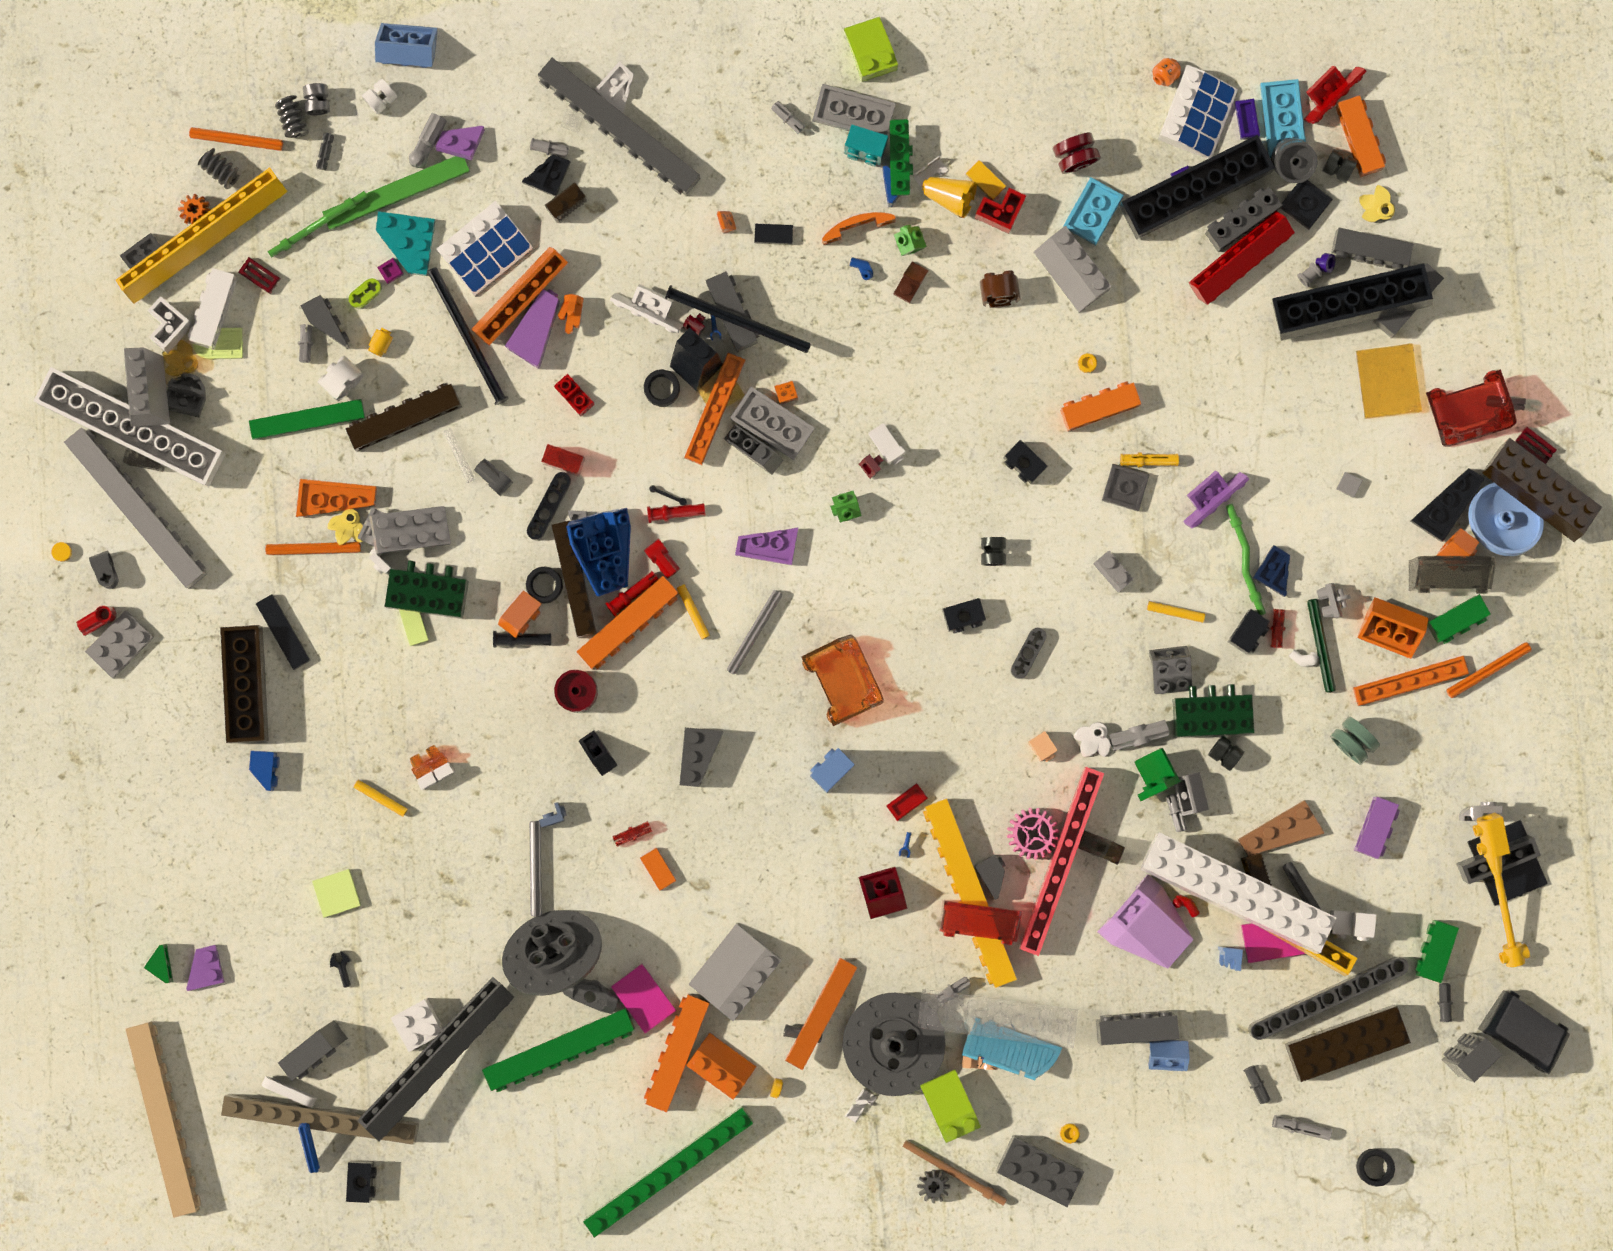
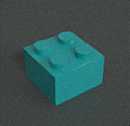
M851 124L845 143L844 154L851 160H864L870 166L881 165L887 146L888 135Z

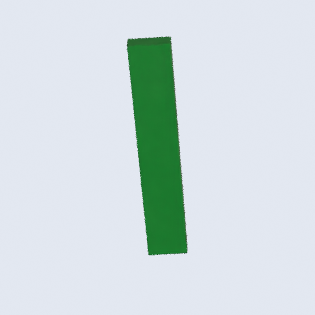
M362 399L253 419L249 420L252 440L365 419Z

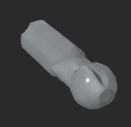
M431 113L414 151L409 155L408 159L411 166L421 168L426 165L427 157L447 122L445 118Z

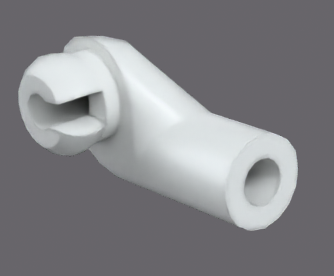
M1295 649L1289 655L1301 667L1313 666L1319 659L1315 652L1301 655Z

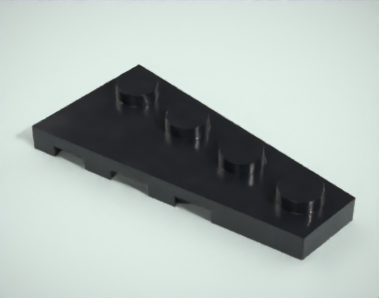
M1468 468L1411 519L1410 522L1440 542H1443L1485 478Z

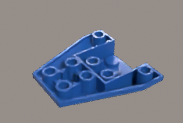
M627 508L600 512L570 521L567 524L570 545L596 596H602L628 587L631 525Z

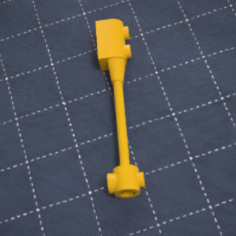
M1491 813L1477 818V825L1473 826V831L1476 837L1480 836L1481 843L1477 844V851L1480 855H1484L1494 875L1507 944L1503 945V952L1499 953V958L1502 964L1506 963L1507 967H1518L1525 964V959L1530 958V952L1525 943L1515 942L1501 874L1502 856L1509 854L1510 850L1503 816Z

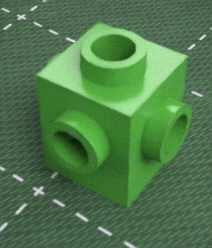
M906 225L900 228V232L894 234L901 256L915 254L927 247L919 226L911 227V225Z
M854 490L832 497L834 505L830 507L833 516H837L840 523L862 516Z

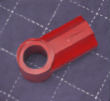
M659 539L644 550L650 560L659 567L667 579L680 570L679 566L668 554L669 551Z
M99 606L94 612L76 622L77 627L84 636H87L107 623L113 622L116 619L117 613L111 606ZM105 609L109 611V617L107 619H104L102 617V613Z

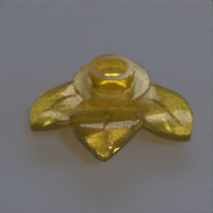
M184 340L178 342L177 350H171L168 354L165 351L162 352L165 362L169 365L165 373L170 376H179L184 372L193 373L198 368V360L193 356V348ZM187 362H192L190 367L185 366Z

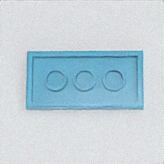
M1299 79L1260 83L1267 150L1270 159L1275 146L1285 138L1296 137L1306 142Z

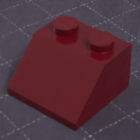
M896 867L858 877L870 919L908 909Z

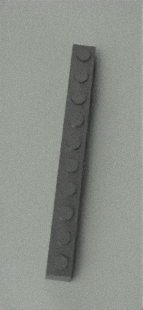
M553 57L538 73L539 83L546 89L550 87L554 90V95L561 101L565 99L570 103L568 106L576 113L580 111L584 114L583 118L590 124L594 122L598 125V130L605 136L609 134L613 137V142L620 148L624 146L629 150L627 153L631 157L642 160V165L649 171L653 169L657 172V177L664 183L668 181L672 184V189L679 195L683 193L687 196L701 179L699 173Z
M492 977L357 1121L380 1142L429 1088L441 1078L443 1073L455 1063L457 1058L469 1048L470 1044L483 1033L484 1029L496 1019L499 1013L510 1004L514 996L499 981Z

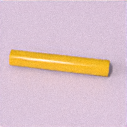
M683 584L676 589L701 639L709 637L710 634L686 585Z
M1149 601L1147 605L1148 611L1201 623L1204 622L1205 613Z
M359 779L353 787L404 817L408 810Z

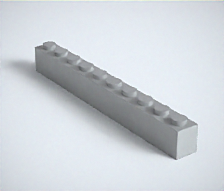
M81 427L64 441L65 445L184 587L188 589L193 587L207 575L204 571L205 566L200 560L195 561L191 556L194 554L191 549L179 542L181 538L175 531L171 532L168 529L169 523L163 516L158 517L155 513L157 511L155 506L150 501L147 503L143 499L144 493L138 487L134 488L132 486V479L127 473L122 474L118 469L121 467L118 462L106 455L108 453L107 449L102 444L98 445L94 440L96 436L89 429L86 431Z

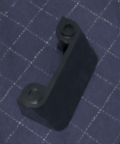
M1503 990L1478 1027V1030L1499 1041L1527 1060L1528 1063L1534 1065V1068L1540 1072L1549 1075L1570 1036L1567 1032L1569 1029L1561 1023L1556 1025L1519 1000L1520 995L1510 990L1507 992Z

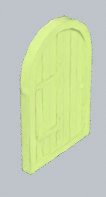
M221 328L215 350L193 344L194 351L200 357L211 360L243 358V328Z

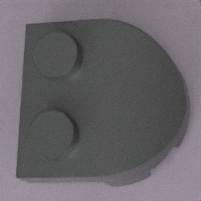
M183 373L175 379L172 378L167 384L169 411L199 418L206 401L205 386L200 378L189 373Z

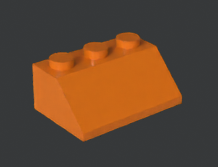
M1374 597L1357 638L1411 659L1426 633L1428 618Z
M710 1032L686 1065L733 1100L757 1067Z

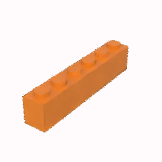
M549 247L471 330L490 346L568 262L555 249Z
M662 576L583 645L577 653L592 670L595 668L597 670L606 663L605 659L609 655L611 657L615 656L621 650L619 647L624 642L627 645L635 638L633 634L638 630L642 632L650 625L648 623L653 617L657 619L664 612L662 609L666 605L672 606L678 600L677 596L679 593Z
M688 994L687 998H682L679 1005L682 1011L680 1016H675L672 1023L675 1029L673 1034H668L665 1041L668 1047L666 1052H661L658 1059L661 1065L659 1070H654L651 1077L654 1083L652 1088H647L644 1099H647L646 1105L664 1112L668 1111L710 1004L709 1001Z

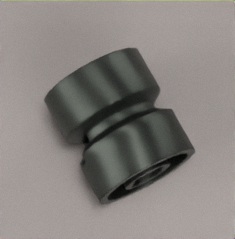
M1333 149L1322 171L1331 176L1335 174L1338 180L1347 183L1358 161L1349 156L1344 158L1343 153Z
M981 538V549L984 550V553L981 554V565H1006V554L1003 552L1006 549V538Z
M1222 735L1212 747L1208 756L1215 761L1220 760L1221 765L1231 771L1245 751L1237 745L1232 746L1231 741Z

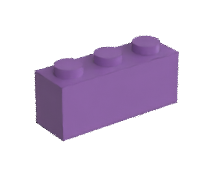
M1373 797L1354 851L1374 859H1379L1380 856L1384 855L1386 838H1390L1393 831L1391 827L1393 820L1396 821L1400 812L1398 804L1380 797Z

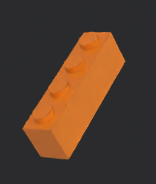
M1359 95L1338 102L1335 108L1353 159L1358 161L1356 167L1360 178L1382 171L1385 167L1386 159L1378 148L1380 146L1377 135L1374 136L1373 122L1370 117H1367L1365 101L1361 100Z
M1128 381L1117 385L1118 388L1110 390V388L1099 391V395L1094 397L1092 394L1086 395L1081 398L1082 401L1076 403L1074 400L1064 403V407L1061 408L1060 412L1067 431L1139 407L1141 401L1134 382L1131 384Z

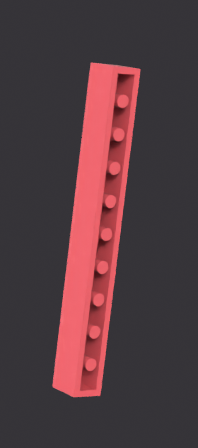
M1088 767L1083 769L1019 947L1023 951L1037 956L1040 954L1104 773Z

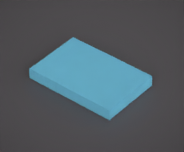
M1090 177L1063 227L1066 226L1070 232L1096 246L1124 195Z

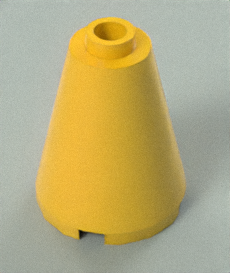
M929 177L928 180H924L922 190L928 198L958 217L965 218L972 207L969 206L971 200L975 199L977 184L968 180Z

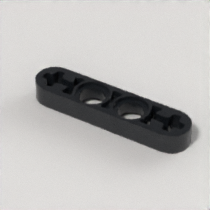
M559 472L554 476L527 527V535L532 540L542 539L571 484V478L567 473ZM565 476L567 483L562 484L560 490H563V492L560 493L557 489H552L554 485L558 487V477L562 478ZM553 492L557 493L559 496L558 501L550 503L548 495ZM543 509L550 512V516L546 520H542L539 517V513ZM537 519L539 522L544 523L545 526L540 525L538 529L541 532L540 535L532 536L531 529L537 527L538 523L535 522Z

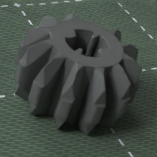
M932 1169V1176H929V1173L925 1171L924 1173L927 1178L919 1177V1180L924 1184H917V1188H924L919 1192V1195L926 1194L924 1197L925 1201L932 1197V1203H935V1197H938L940 1202L943 1201L941 1194L948 1196V1192L944 1189L950 1188L949 1184H944L949 1180L948 1177L941 1179L943 1176L942 1171L936 1176L935 1169ZM932 1182H936V1185L939 1184L935 1191H932L931 1187L928 1188L929 1185H932Z

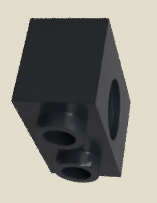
M1019 440L1003 457L1006 460L1004 464L1011 470L1015 469L1019 473L1018 477L1024 483L1029 482L1032 484L1048 467L1022 440ZM1027 459L1029 467L1022 468L1019 465V460Z
M980 598L942 609L948 632L953 631L954 634L965 631L964 627L970 625L972 628L982 626V622L986 621ZM963 611L970 615V619L967 622H963L959 618V614Z
M351 1160L348 1162L346 1202L370 1203L372 1198H375L376 1186H373V1178H376L377 1167H374L373 1161ZM358 1177L366 1179V1186L362 1187L357 1183Z

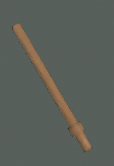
M907 1140L904 1142L902 1147L979 1191L988 1200L992 1199L1002 1206L1006 1203L1007 1199L994 1192L993 1188L980 1184Z

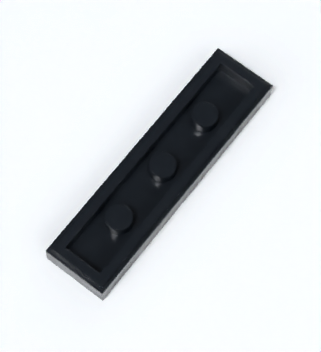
M271 594L257 602L256 606L292 669L295 670L311 661L274 595Z

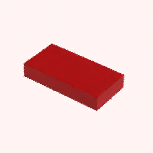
M916 783L886 805L894 818L899 821L926 801L928 797Z

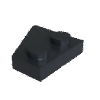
M552 154L543 164L535 168V171L527 178L525 177L522 183L556 197L571 162Z

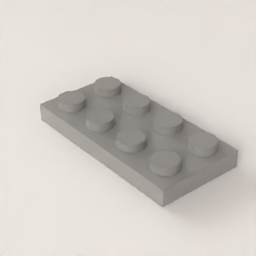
M822 84L812 121L850 131L852 124L887 135L896 103Z
M753 387L749 388L730 417L731 420L792 460H795L815 429Z
M444 506L369 516L376 554L451 544Z

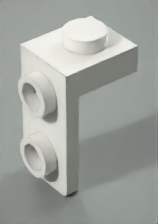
M884 423L868 433L888 465L892 463L895 465L904 459L905 450L902 446L898 445Z
M374 547L370 552L372 555L369 557L375 563L373 567L380 574L384 572L389 575L392 568L380 557L383 553H375Z

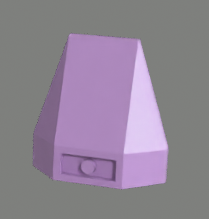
M1147 874L1136 886V890L1111 918L1109 917L1097 932L1111 945L1168 969L1193 941V938L1164 888Z

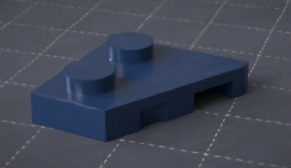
M1273 545L1253 578L1285 597L1287 595L1290 555Z

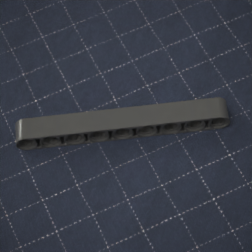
M1400 957L1384 961L1252 1022L1248 1027V1032L1251 1037L1257 1040L1265 1039L1404 975L1409 968L1408 962ZM1397 961H1401L1403 965L1400 971L1394 969V964ZM1379 969L1385 971L1383 979L1377 978L1376 974ZM1362 977H1366L1368 983L1362 988L1359 985V980ZM1344 985H1348L1350 992L1344 996L1341 989ZM1327 993H1331L1333 999L1330 1003L1326 1004L1324 996ZM1309 1001L1315 1003V1009L1311 1012L1306 1008ZM1292 1009H1296L1298 1013L1297 1018L1294 1020L1289 1018V1012ZM1278 1017L1280 1025L1273 1028L1271 1021L1273 1018ZM1260 1025L1263 1032L1261 1035L1256 1036L1253 1032L1254 1028Z

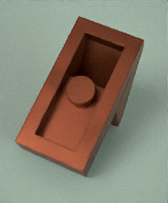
M912 261L904 272L893 295L910 304L929 270Z

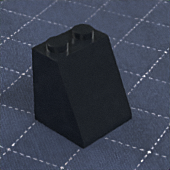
M689 328L676 341L670 368L698 392L722 367L723 363L718 353Z

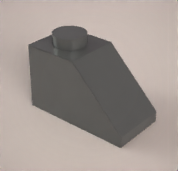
M992 855L974 866L994 900L999 898L1005 874L1003 867L1006 866L1000 856L996 857V855Z

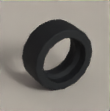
M664 369L651 372L646 377L643 385L648 401L659 407L671 405L676 401L680 393V384L677 377L672 372ZM658 377L668 378L673 384L672 394L666 399H658L651 393V384Z
M546 566L538 567L527 576L526 590L529 595L540 603H551L560 596L563 583L560 575L554 569ZM540 574H548L555 580V590L548 596H540L533 589L534 579Z
M1373 1148L1364 1151L1359 1156L1356 1169L1361 1180L1368 1185L1378 1187L1389 1183L1394 1177L1395 1163L1388 1153ZM1372 1156L1383 1158L1387 1164L1385 1175L1379 1179L1370 1178L1364 1169L1365 1162Z

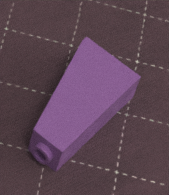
M543 289L539 293L505 345L509 351L537 369L541 366L560 304L557 298L558 294L550 289L548 291Z

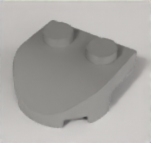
M1480 802V806L1464 808L1459 814V821H1476L1483 814H1502V806H1497V802Z

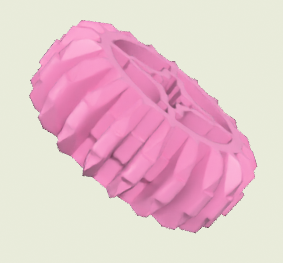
M1028 808L1029 814H1026L1025 810H1021L1022 817L1018 814L1014 815L1018 819L1017 822L1010 820L1014 828H1007V830L1013 831V834L1007 835V838L1014 839V841L1009 842V845H1017L1013 851L1016 852L1020 849V857L1026 852V859H1030L1031 854H1033L1034 859L1037 860V853H1040L1041 857L1044 858V850L1050 854L1052 851L1048 847H1056L1052 840H1059V837L1053 836V833H1058L1059 829L1053 830L1052 827L1056 826L1057 822H1049L1053 818L1052 815L1047 819L1045 818L1047 811H1043L1039 815V808H1036L1035 814L1032 808ZM1027 818H1038L1032 827L1021 824ZM1043 822L1049 831L1048 839L1040 833ZM1034 828H1036V830L1038 831L1036 833H1038V836L1042 839L1038 837H1033L1032 839H1030L1028 831H1026L1025 829L1034 830ZM1018 829L1023 831L1026 835V840L1023 846L1018 840ZM1035 840L1045 844L1036 850L1028 849Z

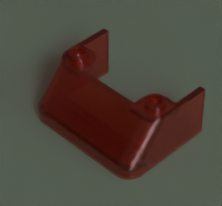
M942 900L939 931L943 932V936L955 937V934L998 939L1001 940V944L1012 945L1013 942H1017L1022 911Z

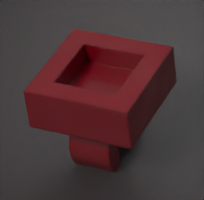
M699 313L694 318L690 314L686 318L683 328L686 331L691 328L700 336L705 327L703 323L706 317Z
M869 454L859 465L869 479H871L881 470L879 465L884 460L880 455L873 459Z

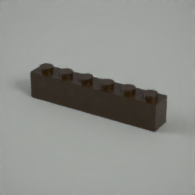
M443 383L437 386V390L432 392L430 390L424 391L416 399H405L402 401V405L397 407L395 405L389 406L381 414L373 413L368 415L367 419L362 422L357 420L350 423L349 427L345 429L354 450L358 452L461 408L462 405L454 386Z
M570 521L552 524L551 526L576 635L578 638L597 634L583 569L569 541L567 524Z

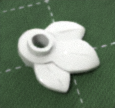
M1095 722L1090 727L1083 726L1076 731L1074 738L1082 741L1080 750L1083 757L1091 756L1096 751L1103 757L1109 753L1111 743L1107 738V727L1103 723ZM1096 729H1100L1102 733L1100 735H1096L1094 731Z

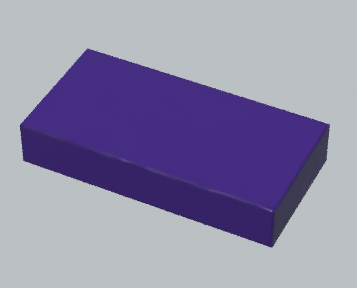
M1254 98L1235 101L1240 139H1248L1256 135L1260 136Z

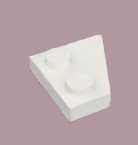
M619 61L594 91L623 113L634 74Z

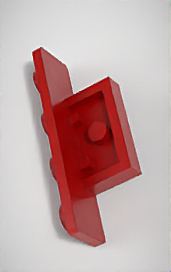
M1331 66L1306 91L1316 107L1304 118L1305 122L1312 124L1319 122L1323 115L1332 109L1341 97L1348 94L1350 88L1355 83L1362 80L1363 75L1367 72L1366 69L1355 67L1344 78L1336 66Z

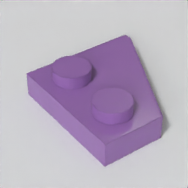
M217 945L196 949L186 988L187 991L225 982Z

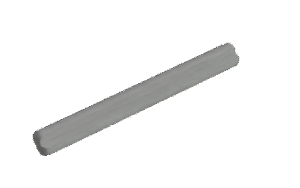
M773 590L727 667L729 673L735 675L780 601L782 597L781 592Z
M530 821V915L541 916V825L539 821Z

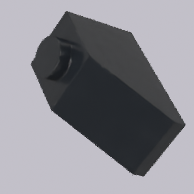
M595 730L579 740L585 753L601 776L618 766Z

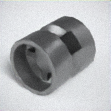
M313 83L303 86V96L307 100L304 103L305 113L312 116L328 114L330 112V105L326 99L328 97L327 84Z

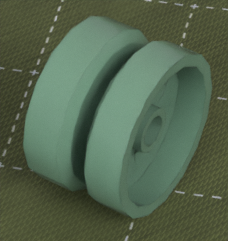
M1348 717L1342 723L1345 731L1336 729L1330 735V738L1344 754L1357 764L1362 765L1368 759L1366 751L1374 753L1380 746V743L1362 724L1354 718Z

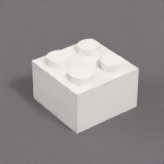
M428 998L391 1017L408 1052L434 1039L444 1029Z

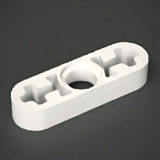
M265 1076L262 1086L310 1108H313L317 1100L316 1097L269 1076Z

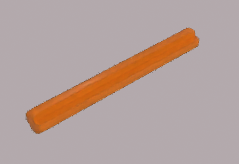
M191 127L189 131V136L193 139L279 151L283 148V141L280 139Z
M338 542L267 544L265 547L267 555L359 553L361 551L360 542H346L342 545H339Z
M1525 642L1446 690L1448 696L1454 698L1529 653L1532 650L1531 646Z

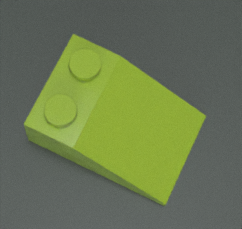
M880 17L844 28L862 82L898 70V63Z
M952 1070L920 1085L946 1143L981 1128L956 1070Z

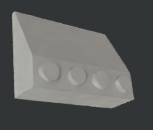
M736 923L689 985L719 1011L734 1021L782 959Z

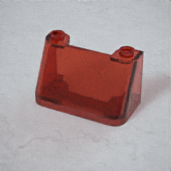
M1501 369L1486 373L1483 378L1484 383L1446 394V391L1440 388H1434L1426 392L1443 446L1450 447L1509 429L1517 423L1514 406Z

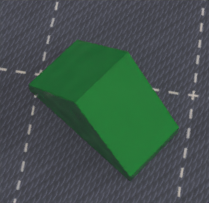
M167 944L159 945L144 966V969L164 983L173 982L168 946Z

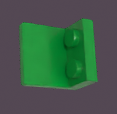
M1163 748L1134 761L1146 784L1143 787L1144 791L1137 795L1140 801L1181 782Z

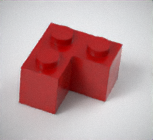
M1009 188L1002 204L983 197L975 219L1009 234L1026 195Z

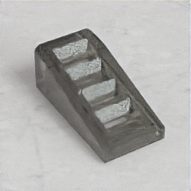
M129 448L125 449L123 462L126 465L161 472L165 470L163 465Z

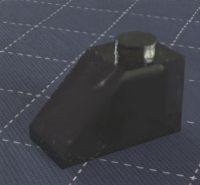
M1085 830L1078 845V849L1116 865L1119 864L1125 849L1124 846Z

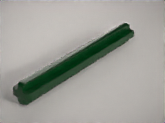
M1310 599L1307 601L1325 692H1334L1336 687L1318 599Z

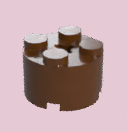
M1004 271L1003 274L997 275L995 273L984 274V279L980 281L983 306L986 307V304H989L990 308L1006 307L1011 305V301L1015 300L1017 303L1021 300L1018 277L1014 275V271Z

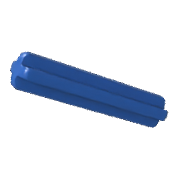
M301 1123L298 1130L308 1170L310 1173H317L320 1166L310 1126L308 1123Z

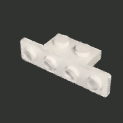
M641 284L638 285L632 300L618 293L611 296L610 301L614 302L615 306L626 308L635 316H643L652 324L664 326L671 333H679L683 328L682 324L667 317L674 300L670 298L666 300L664 295Z

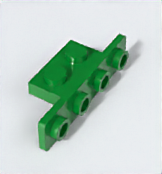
M907 119L890 120L892 196L910 195V175H913V164H909V156H913V145H909V120Z

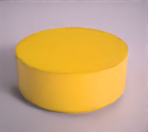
M1083 354L1078 360V368L1084 373H1091L1097 367V359L1092 354Z
M59 542L52 547L51 553L55 560L65 562L70 559L72 549L68 544Z
M775 1078L770 1097L779 1098L783 1080Z
M1065 1124L1060 1129V1137L1064 1142L1071 1144L1079 1139L1080 1132L1074 1124Z

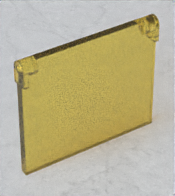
M1408 343L1356 351L1365 419L1422 412L1413 344Z

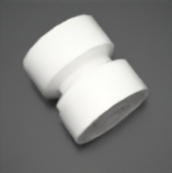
M382 78L374 84L373 90L369 89L362 95L363 99L376 114L381 113L386 108V103L391 104L398 98ZM379 91L385 96L383 100L377 95Z

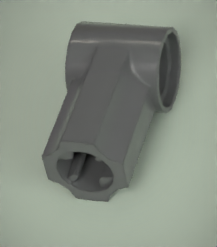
M485 458L474 469L499 496L513 483L511 479L502 471H498Z

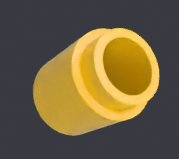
M382 327L380 330L376 329L368 345L370 346L368 351L379 357H382L383 353L386 354L393 340V337L390 336L392 332Z

